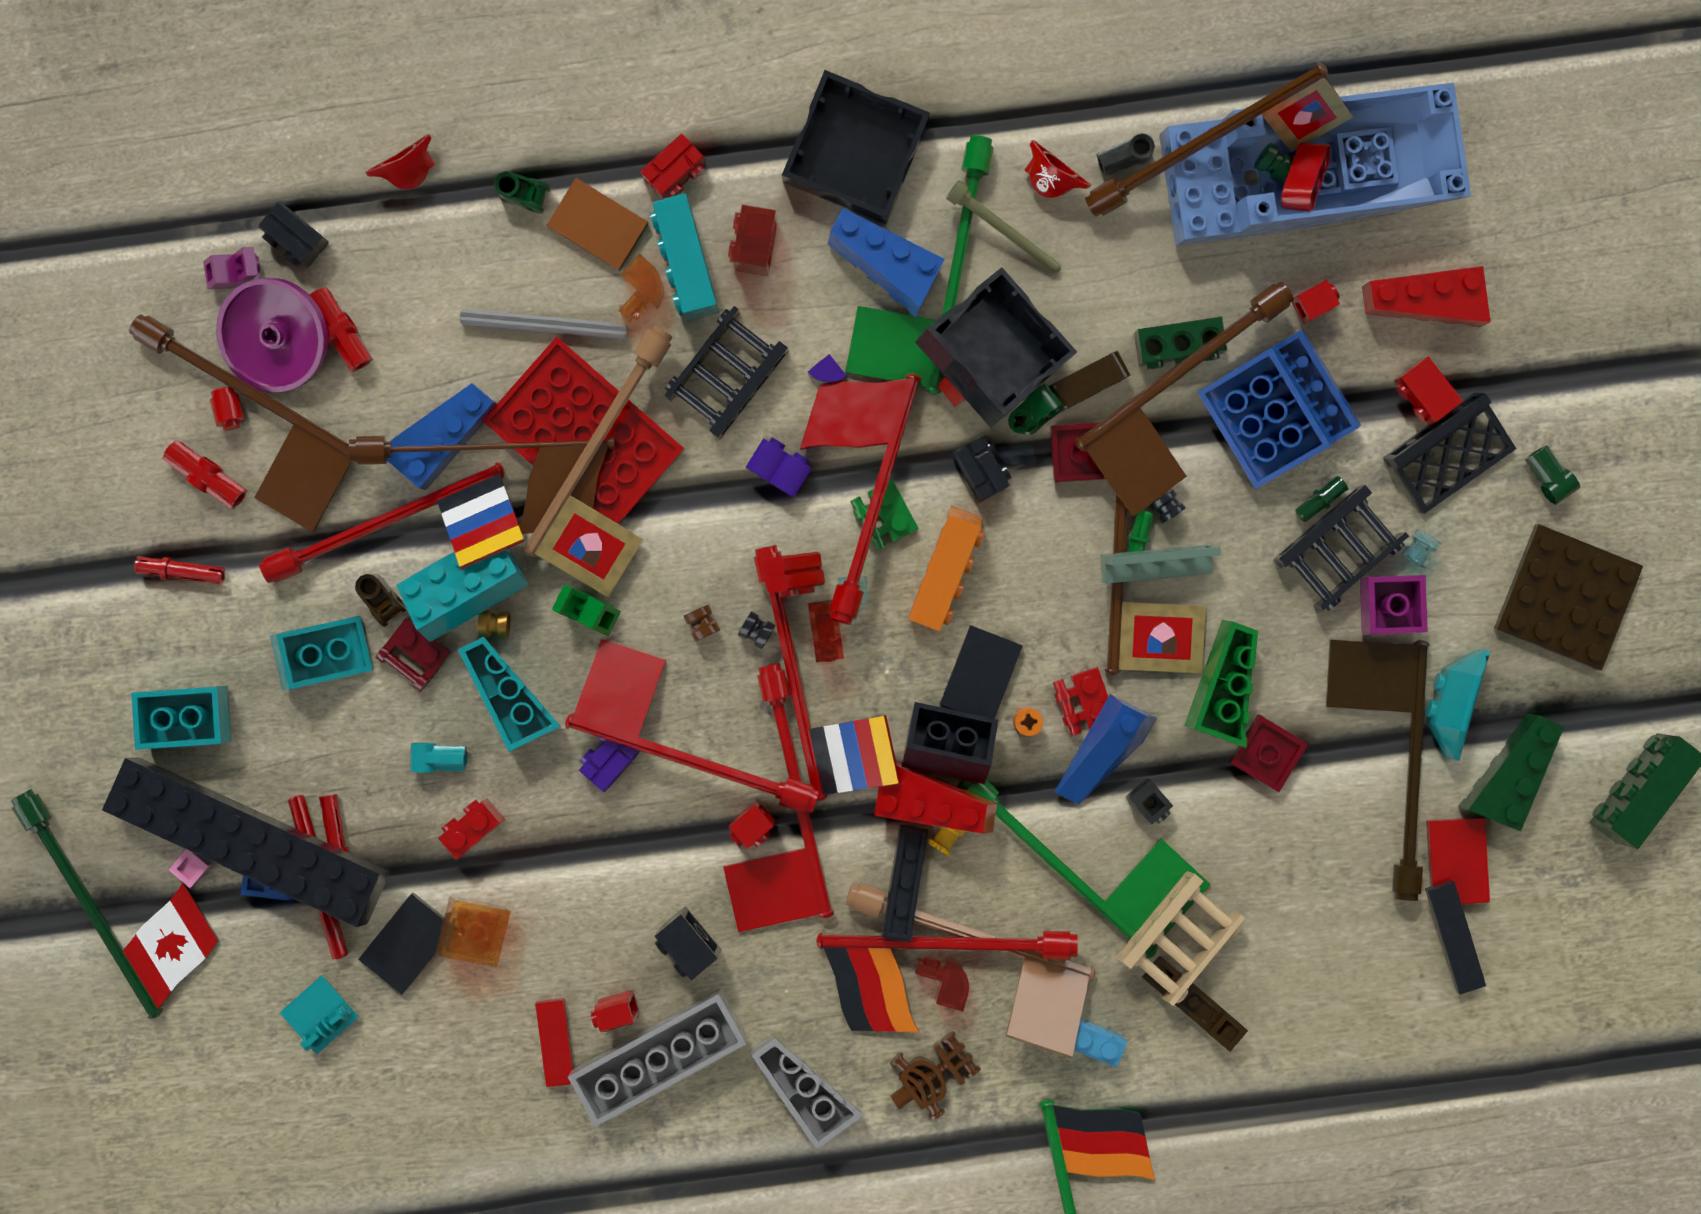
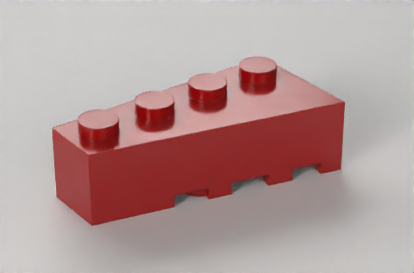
M1483 266L1373 280L1362 286L1365 314L1411 318L1419 321H1437L1455 325L1464 324L1472 327H1482L1491 323Z
M896 760L901 782L878 786L875 816L981 834L993 832L997 803L953 786L949 782L937 779L923 771L901 767L902 762Z

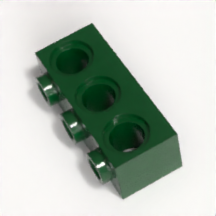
M1222 316L1137 329L1134 332L1138 365H1147V370L1164 367V362L1174 361L1175 365H1178L1204 345L1202 341L1204 333H1209L1215 337L1224 330ZM1180 337L1186 341V351H1179L1175 348V338ZM1147 342H1155L1159 346L1158 355H1150L1147 352ZM1225 344L1204 361L1220 359L1219 354L1227 351V345Z

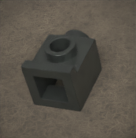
M1148 778L1126 795L1150 824H1153L1155 821L1159 824L1171 814L1169 809L1173 805L1152 780ZM1149 797H1153L1155 800L1152 807L1145 805V801Z

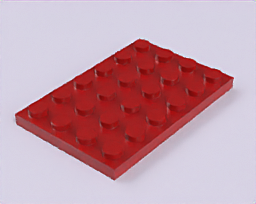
M556 336L482 422L506 443L589 441L619 393V390ZM629 399L604 439L608 440V437H614L615 449H609L608 446L598 474L593 505L594 510L617 524L621 523L685 450L684 447ZM539 448L514 450L533 466Z

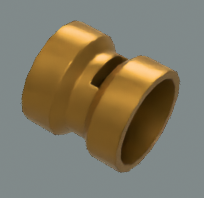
M485 610L479 614L477 625L479 638H489L496 635L498 639L508 640L511 628L510 612L500 611L496 615L489 610Z

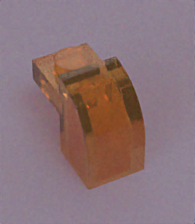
M639 254L621 273L623 279L636 290L618 310L628 322H631L633 318L638 320L646 312L647 307L645 305L648 302L658 309L664 297V285L658 271L648 260Z

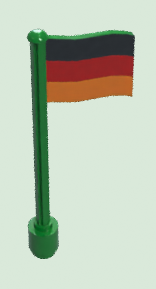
M1043 1099L1039 1102L1038 1107L1042 1109L1064 1214H1076L1067 1172L1095 1177L1137 1176L1155 1180L1140 1113L1121 1108L1079 1109L1054 1105L1055 1102L1052 1099Z

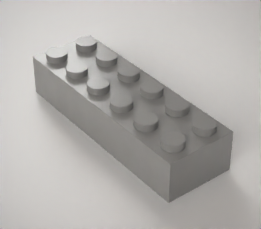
M719 988L575 1067L570 1072L568 1079L594 1126L597 1127L746 1045L748 1037L722 989Z

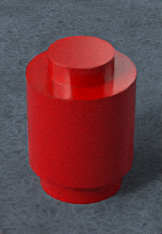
M223 387L211 391L212 398L210 399V404L216 426L223 427L224 431L240 428V423L244 422L245 418L238 393H235L231 387Z

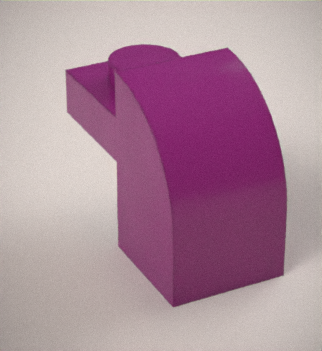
M242 247L235 254L210 255L203 261L207 289L237 288L245 282L260 278V261L254 253V247Z

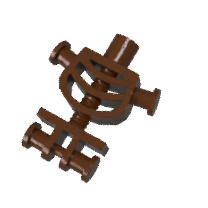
M954 1031L941 1039V1043H946L950 1049L948 1052L943 1050L938 1041L933 1044L934 1049L943 1060L938 1065L923 1056L915 1057L908 1063L903 1058L904 1054L902 1052H899L892 1059L890 1065L892 1067L895 1065L901 1071L898 1074L899 1080L904 1085L890 1095L899 1109L915 1100L920 1109L928 1108L930 1120L939 1118L945 1113L944 1109H940L937 1103L946 1094L943 1074L950 1070L960 1085L965 1083V1079L959 1072V1068H964L967 1072L965 1075L967 1078L973 1077L981 1070L980 1066H975L971 1060L973 1057L971 1053L964 1055L962 1050L965 1048L963 1042L959 1043L954 1037L956 1035ZM957 1055L959 1059L953 1063L951 1058ZM919 1065H925L931 1068V1070L926 1072ZM912 1071L914 1073H917L921 1077L918 1079L915 1075L911 1074L910 1072ZM939 1078L941 1087L936 1093L933 1082ZM927 1085H929L931 1096L928 1098L924 1089Z

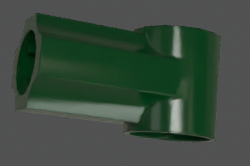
M1548 445L1534 451L1525 459L1542 483L1540 487L1544 496L1552 504H1559L1580 489V483L1576 476L1561 465Z

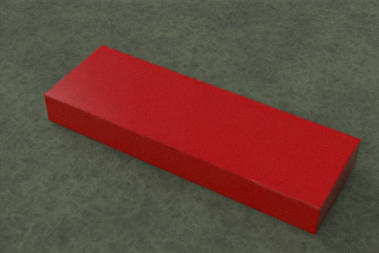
M565 998L537 1001L535 1007L546 1087L569 1085L571 1082L568 1076L574 1069Z

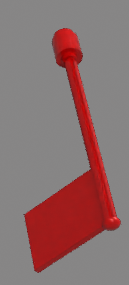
M601 639L575 712L569 714L565 720V727L568 730L572 728L776 795L775 798L780 799L779 805L802 813H805V811L813 812L819 791L813 789L812 785L787 778L786 783L781 781L777 783L640 738L639 735L666 660Z
M780 663L759 667L757 679L763 702L769 701V705L773 707L788 776L790 779L802 782L784 706L786 702L785 697L790 696L785 670L781 669ZM797 811L805 848L723 866L738 932L815 915L823 919L833 916L834 910H831L808 811H805V813Z

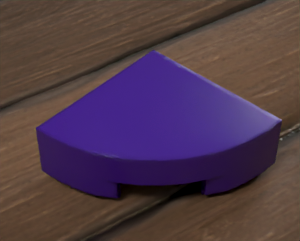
M830 354L807 371L814 379L828 383L839 382L847 377Z

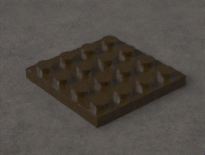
M1535 524L1494 629L1602 671L1643 565L1543 525Z

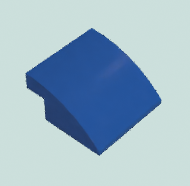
M1304 329L1197 392L1255 489L1327 449L1335 441L1361 426Z

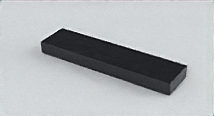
M899 825L881 938L907 943L911 942L928 837L927 829Z
M1451 879L1425 888L1456 992L1461 995L1487 986L1455 882Z

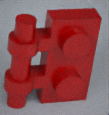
M1098 667L1071 675L1074 687L1066 689L1063 679L1053 682L1056 691L1054 697L1056 702L1060 703L1064 714L1062 720L1064 726H1068L1071 736L1081 733L1079 721L1086 720L1088 729H1090L1108 699ZM1077 695L1082 711L1075 713L1070 698Z

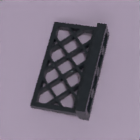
M1474 392L1440 420L1429 424L1383 457L1387 465L1393 467L1421 513H1427L1517 449L1489 404L1492 402L1486 393ZM1484 412L1488 418L1487 430L1474 429L1476 417ZM1457 430L1467 431L1463 448L1451 446L1453 433ZM1473 432L1485 434L1482 451L1470 449ZM1492 436L1500 437L1505 445V448L1498 453L1488 452ZM1435 446L1444 447L1440 464L1428 462L1430 450ZM1450 449L1462 451L1459 467L1447 465ZM1469 452L1481 454L1479 466L1474 470L1465 468ZM1412 462L1421 464L1418 480L1409 479L1403 470ZM1427 465L1440 467L1436 483L1424 482ZM1446 468L1458 470L1456 482L1451 486L1442 485ZM1423 484L1435 486L1433 499L1426 504L1421 498Z

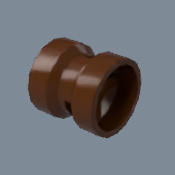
M709 604L683 616L686 623L691 625L693 629L692 636L695 642L720 631L718 623L713 621L711 617L712 610Z

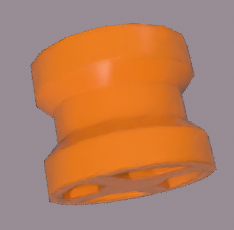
M1024 707L1015 713L1013 724L1020 734L1034 736L1041 731L1043 719L1037 710Z

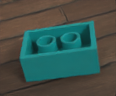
M228 685L131 693L135 750L231 742Z

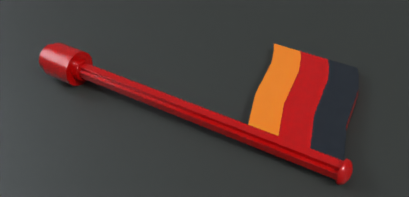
M1043 931V936H1037V939L911 936V942L907 943L881 938V936L823 935L822 932L818 934L816 939L818 948H824L835 975L841 1009L851 1031L919 1032L909 1009L903 975L892 949L1037 951V954H1043V960H1070V957H1078V934H1070V931Z

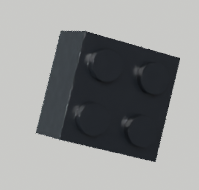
M686 906L659 927L654 936L657 939L655 945L665 956L669 954L675 961L673 966L683 978L688 976L691 981L716 961L721 951L719 945Z

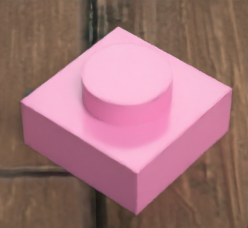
M186 849L169 871L189 888H192L212 865L202 856Z

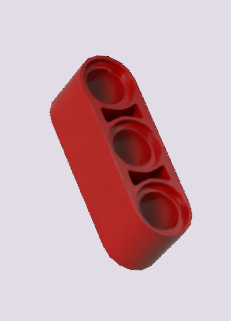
M1299 143L1283 187L1282 209L1313 211L1329 165V144Z

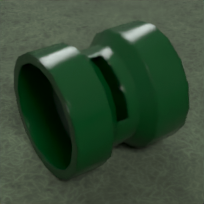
M1269 143L1258 156L1254 167L1261 172H1269L1270 178L1279 183L1289 172L1294 158L1289 154L1282 155L1277 146Z

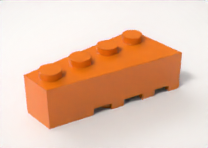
M952 505L949 508L947 521L941 529L936 549L931 555L925 577L922 579L908 620L937 631L941 630L943 624L948 625L954 611V609L950 608L953 598L958 600L964 586L960 582L963 572L969 574L974 561L970 554L974 546L979 548L985 533L980 530L982 525L981 516Z

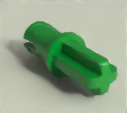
M1141 510L1136 514L1131 536L1128 535L1127 537L1130 539L1127 552L1144 551L1146 543H1150V540L1147 539L1153 513Z

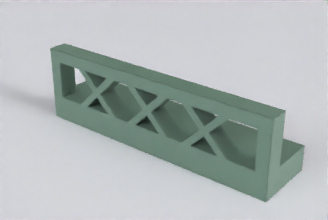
M1197 545L1101 554L1102 583L1212 574V556H1221V549L1218 546Z

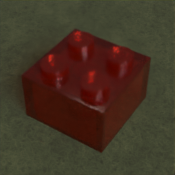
M742 205L741 212H735L733 229H735V235L737 236L736 241H730L728 253L730 263H733L735 271L769 277L778 224L776 210Z

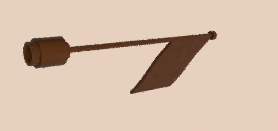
M385 435L357 436L356 439H349L350 462H357L358 465L387 464V458H392L393 452L539 448L529 476L524 513L519 524L522 534H528L535 531L589 441L392 447V442L386 441ZM608 437V440H603L570 494L591 508L594 505L598 474L608 446L609 449H615L614 437Z

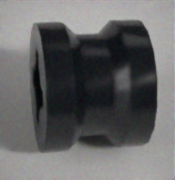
M1174 489L1150 504L1151 508L1157 510L1160 514L1159 520L1162 524L1186 509L1185 505L1179 503L1176 499L1177 494Z

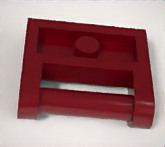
M405 618L386 644L378 651L375 658L381 663L386 662L414 684L413 687L421 692L448 659L452 651L436 639L430 642L417 631L412 620ZM397 646L423 666L426 671L420 675L392 653Z

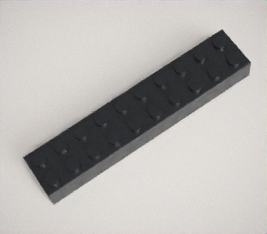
M140 757L124 759L102 811L354 927L368 924L390 874V871Z

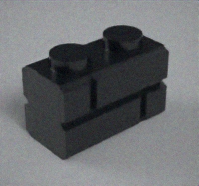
M281 201L276 203L269 214L258 225V228L264 232L262 238L274 248L278 245L284 248L286 252L283 256L296 266L301 263L309 267L329 244L326 238Z
M983 436L952 453V457L979 503L1010 486L1008 480L1012 479L1004 464L999 466L994 458L998 453L991 440L985 441Z

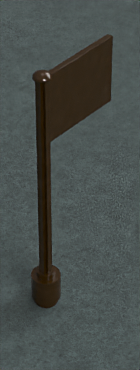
M1330 640L1326 707L1411 713L1403 856L1400 859V864H1394L1392 891L1395 892V899L1418 901V894L1422 892L1423 867L1417 866L1415 852L1427 649L1430 644L1425 640H1417L1413 645Z

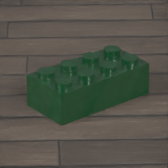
M1656 733V735L1648 738L1643 746L1644 751L1638 758L1633 759L1626 768L1628 772L1622 780H1618L1613 784L1609 791V797L1604 803H1600L1592 813L1593 818L1589 823L1615 843L1639 849L1701 767V752L1680 736Z

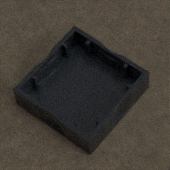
M824 70L810 104L806 124L796 138L783 170L782 181L792 187L887 225L929 122L930 112L896 98L876 94L857 82Z
M1003 267L975 288L965 301L953 306L931 324L915 341L917 346L990 428L997 424L1028 397L1033 390L1043 384L1077 353L1075 348L1059 330L1034 307L1027 294Z

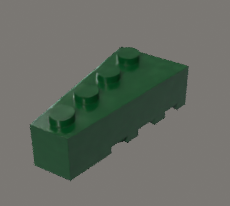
M1526 714L1505 742L1504 748L1498 756L1496 755L1490 762V767L1473 785V790L1466 799L1464 798L1458 807L1508 828L1521 831L1565 726L1539 715Z

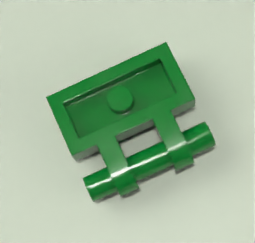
M893 479L889 480L879 514L884 525L879 528L875 527L871 540L876 551L886 546L881 537L882 535L889 533L893 542L919 529ZM874 489L867 492L870 499L872 497ZM859 496L851 500L850 503L855 510L853 514L856 520L859 519L863 525L869 504L865 506Z

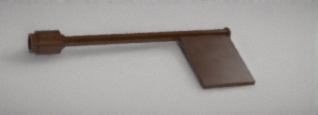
M1283 282L1270 285L1251 299L1252 307L1249 308L1250 311L1080 438H1075L1077 448L1081 451H1087L1132 517L1187 477L1141 407L1256 321L1260 322L1261 320L1268 323L1290 307V302L1294 300V296Z
M142 314L138 315L129 328V333L133 335L134 340L158 354L164 351L172 352L293 424L254 498L309 531L314 532L352 463L349 458V443L177 342L175 337H173V329L149 315L146 317Z

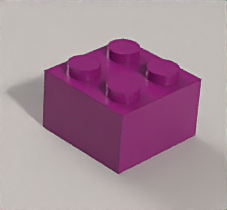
M1426 575L1360 578L1362 634L1428 632Z

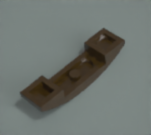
M1160 955L1153 962L1155 966L1174 982L1182 975L1181 972ZM1146 972L1142 975V978L1163 996L1168 992ZM1192 983L1187 989L1188 994L1184 1000L1175 1005L1231 1052L1248 1030Z

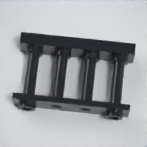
M735 306L730 311L728 309L723 311L717 320L719 326L678 378L673 376L664 388L667 391L664 396L669 401H672L677 395L710 420L709 424L712 427L709 431L719 440L789 352L788 347L782 342L778 341L775 346L772 343L768 345L736 320L740 312ZM728 328L762 354L761 357L764 361L758 368L749 366L718 342ZM711 350L745 376L744 380L747 382L741 390L737 388L734 390L701 364ZM693 373L727 398L729 405L723 413L720 410L716 412L684 387Z
M1366 485L1356 487L1273 559L1280 568L1287 567L1288 565L1290 568L1294 567L1317 593L1321 600L1313 606L1316 610L1327 609L1329 611L1340 603L1341 599L1339 597L1388 554L1393 556L1405 547L1403 541L1409 535L1406 532H1402L1394 536L1367 505L1368 501L1366 498L1372 492ZM1352 510L1355 513L1359 512L1385 543L1374 554L1368 550L1346 524L1345 516ZM1330 529L1333 531L1337 530L1363 560L1364 563L1352 573L1324 542L1325 537L1323 535ZM1309 547L1312 550L1316 549L1343 580L1331 591L1327 589L1303 561L1304 556L1302 553Z

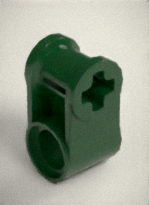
M509 171L499 173L494 179V188L501 199L531 212L543 214L544 209L542 206L546 194L551 191L552 186ZM504 182H515L514 190L509 193L502 192L501 187Z
M1042 384L1033 390L1027 399L1011 412L1008 418L1009 427L1015 433L1033 435L1049 420L1058 415L1064 408V405L1047 384ZM1023 417H1028L1025 420L1027 424L1026 427L1022 426L1024 424V421L1022 420Z

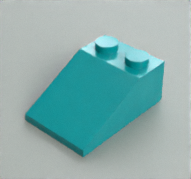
M360 616L269 635L282 690H291L373 670Z

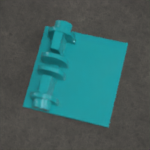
M323 975L279 1012L303 1039L300 1043L301 1047L306 1051L312 1049L316 1055L359 1018V1015Z

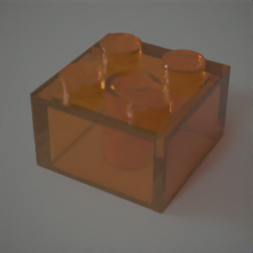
M449 896L436 952L445 958L497 967L511 911L501 905Z

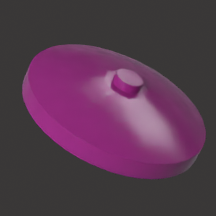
M272 277L245 282L226 297L219 310L216 336L221 355L230 370L238 378L256 389L266 392L293 390L309 382L322 367L328 350L327 325L317 303L305 290L296 284Z

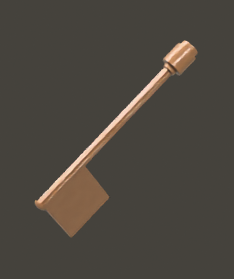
M852 883L845 905L851 906V910L877 918L879 913L885 914L887 903L886 891L863 883H859V885ZM919 910L915 911L914 923L956 937L999 938ZM1001 951L1023 959L1006 1037L1072 1058L1087 986L1095 977L1094 967L1091 966L1089 968L1068 960H1043V954H1037V951Z

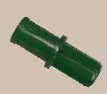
M1336 476L1335 479L1322 489L1313 491L1314 495L1295 509L1297 517L1301 521L1307 522L1323 508L1328 509L1331 502L1349 490L1345 481L1341 477Z

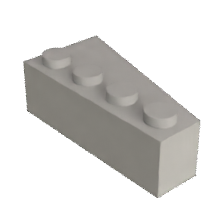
M773 1034L749 1050L757 1065L816 1150L863 1116L856 1106Z

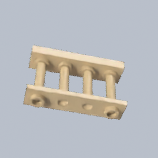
M1186 871L1115 957L1129 969L1133 966L1142 968L1168 991L1162 996V999L1172 1006L1184 1000L1188 994L1187 989L1226 941L1239 933L1242 928L1241 923L1245 919L1244 916L1233 911L1227 916L1200 892L1199 886L1203 880L1196 874ZM1188 900H1193L1221 925L1211 938L1182 914L1181 908ZM1169 922H1175L1203 946L1193 960L1164 936L1163 930ZM1151 944L1160 946L1185 968L1176 982L1171 980L1146 958L1145 951Z

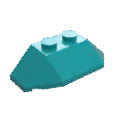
M1476 649L1442 668L1441 673H1438L1434 679L1433 688L1436 690L1433 700H1430L1426 707V716L1428 717L1426 723L1447 758L1460 761L1491 651Z

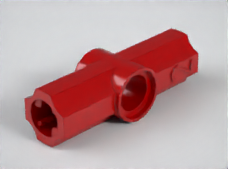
M323 287L309 294L317 303L324 316L329 343L334 348H337L348 368L355 372L369 365L373 360L372 356L357 333L359 331L349 315L342 311L331 291L327 287Z
M175 440L164 451L162 460L186 476V480L191 485L204 493L211 494L219 502L226 505V507L234 510L245 498L247 489L223 473L224 470L215 462L205 456L201 457L183 442Z

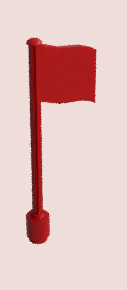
M911 373L906 375V379L880 383L844 381L820 385L816 394L800 450L822 446L863 448L887 444L847 580L843 582V585H836L829 612H831L829 619L838 623L852 625L853 619L857 618L864 592L859 590L860 585L858 583L917 387L922 382V379L917 374Z

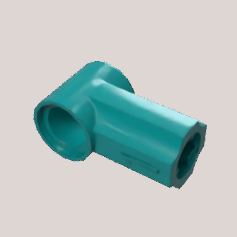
M423 742L411 743L410 772L431 773L436 772V770H466L468 763L467 746L436 745V743Z

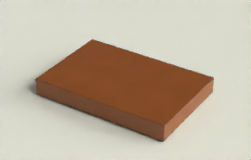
M575 178L546 226L620 271L649 223L588 184Z

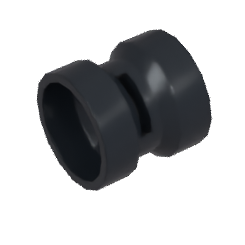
M751 611L743 623L738 636L743 639L752 640L755 646L762 649L776 625L770 621H762L758 614Z

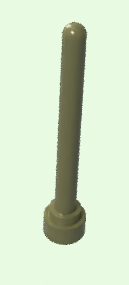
M958 180L946 196L949 202L953 205L966 206L1051 272L1058 273L1061 270L1059 262L970 196L971 192L967 190V185Z

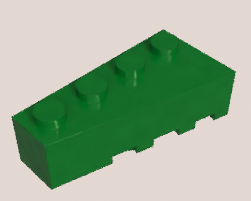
M1221 621L1184 726L1246 748L1247 737L1245 735L1250 716L1248 707L1253 688L1251 679L1252 670L1255 668L1258 630L1233 621Z

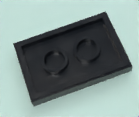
M970 625L939 704L960 712L995 719L1023 645Z
M413 892L358 960L402 995L457 927Z

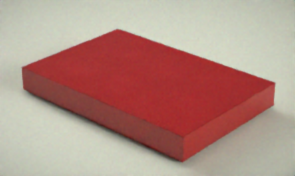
M1485 818L1426 820L1430 886L1452 879L1455 882L1461 904L1490 903Z

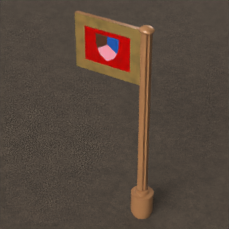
M655 325L643 335L633 352L637 355L635 367L525 547H521L525 555L541 557L609 597L643 539L570 494L647 369L650 370L652 365L658 368L671 347L670 341L673 337Z

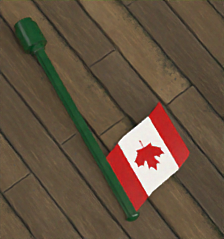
M30 789L11 800L14 806L12 810L26 832L32 829L33 833L38 834L149 1015L147 1018L155 1019L159 1017L163 1012V1008L160 1009L161 1005L174 988L207 958L219 940L188 887L182 882L171 900L141 926L123 949L48 827L50 825L48 820L52 818V815L39 794H35Z

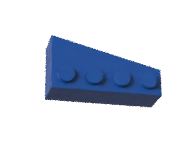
M842 208L832 227L828 239V245L854 267L861 269L868 275V279L874 284H879L889 293L892 299L904 305L915 318L923 306L945 260Z
M471 383L390 440L392 447L466 445L484 424L482 420L497 403L479 387ZM459 451L393 452L392 458H387V461L418 488L427 490Z

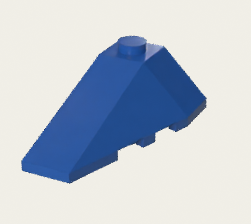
M1110 694L1057 786L1055 793L1080 804L1144 742L1157 718Z

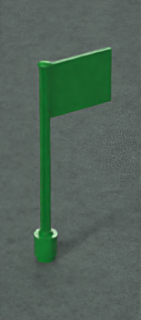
M971 135L969 142H966L961 170L966 172V177H968L967 190L971 192L970 196L976 199L979 180L983 176L989 175L994 150L992 139L980 135ZM964 205L962 207L942 315L956 305L973 212ZM858 306L845 373L888 381L906 379V375L911 373L917 374L922 379L918 386L925 387L926 391L930 394L941 393L942 391L937 386L942 379L941 371L915 343L921 334L936 320L918 316L915 318L912 315Z
M961 780L957 786L960 789L967 790L997 803L995 815L1129 940L1186 871L1196 874L1203 880L1199 886L1202 894L1211 885L1160 838L1112 893L1103 900L999 803L997 798L999 791L987 780L985 785ZM1188 900L1181 908L1183 915L1195 903L1193 900ZM1169 922L1164 928V936L1176 924L1175 922ZM1151 944L1145 951L1146 958H1152L1156 954L1157 944Z

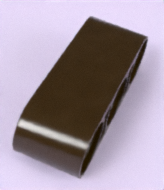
M1117 350L1048 387L1063 403L1064 408L1061 410L1063 412L1131 375Z

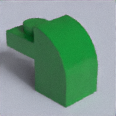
M565 584L551 609L606 636L610 635L621 613L620 610L604 601Z

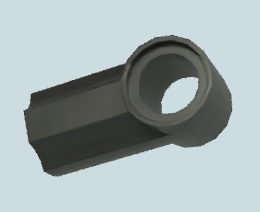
M1140 133L1130 140L1100 151L1096 156L1101 171L1107 177L1136 164H1144L1153 154L1155 144L1151 136ZM1136 143L1145 144L1148 148V153L1138 155L1134 151L1133 145Z

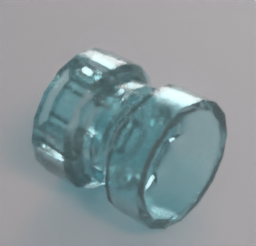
M1417 529L1412 536V543L1409 546H1405L1401 554L1415 565L1426 568L1430 563L1431 554L1437 552L1441 543L1430 534Z

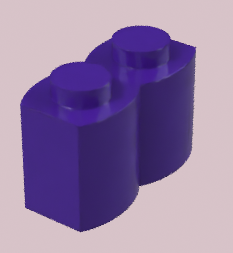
M773 437L769 441L763 438L746 465V469L794 498L812 469L808 466L809 460L797 452L793 456L784 451L785 445Z

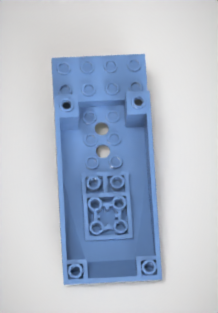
M1454 83L1342 96L1341 99L1351 111L1353 117L1309 142L1330 145L1329 165L1314 209L1311 212L1282 209V191L1288 173L1283 182L1277 183L1270 178L1269 172H1261L1254 167L1258 156L1269 143L1277 146L1282 155L1289 154L1293 158L1296 150L1291 152L1262 115L1245 123L1165 171L1176 246L1302 229L1470 197L1471 191ZM1244 109L1233 110L1224 119L1168 126L1159 134L1162 157ZM1248 170L1255 171L1259 176V181L1254 186L1248 185L1244 180V174Z

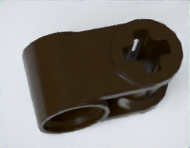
M375 573L364 574L356 580L355 590L367 605L373 617L383 627H386L389 624L388 621L398 613L407 611L405 603L391 589L382 576ZM369 578L373 579L377 584V589L373 594H369L365 590V582Z

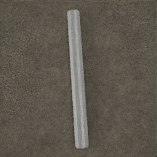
M462 309L460 312V323L468 326L621 340L627 339L628 326L622 323Z

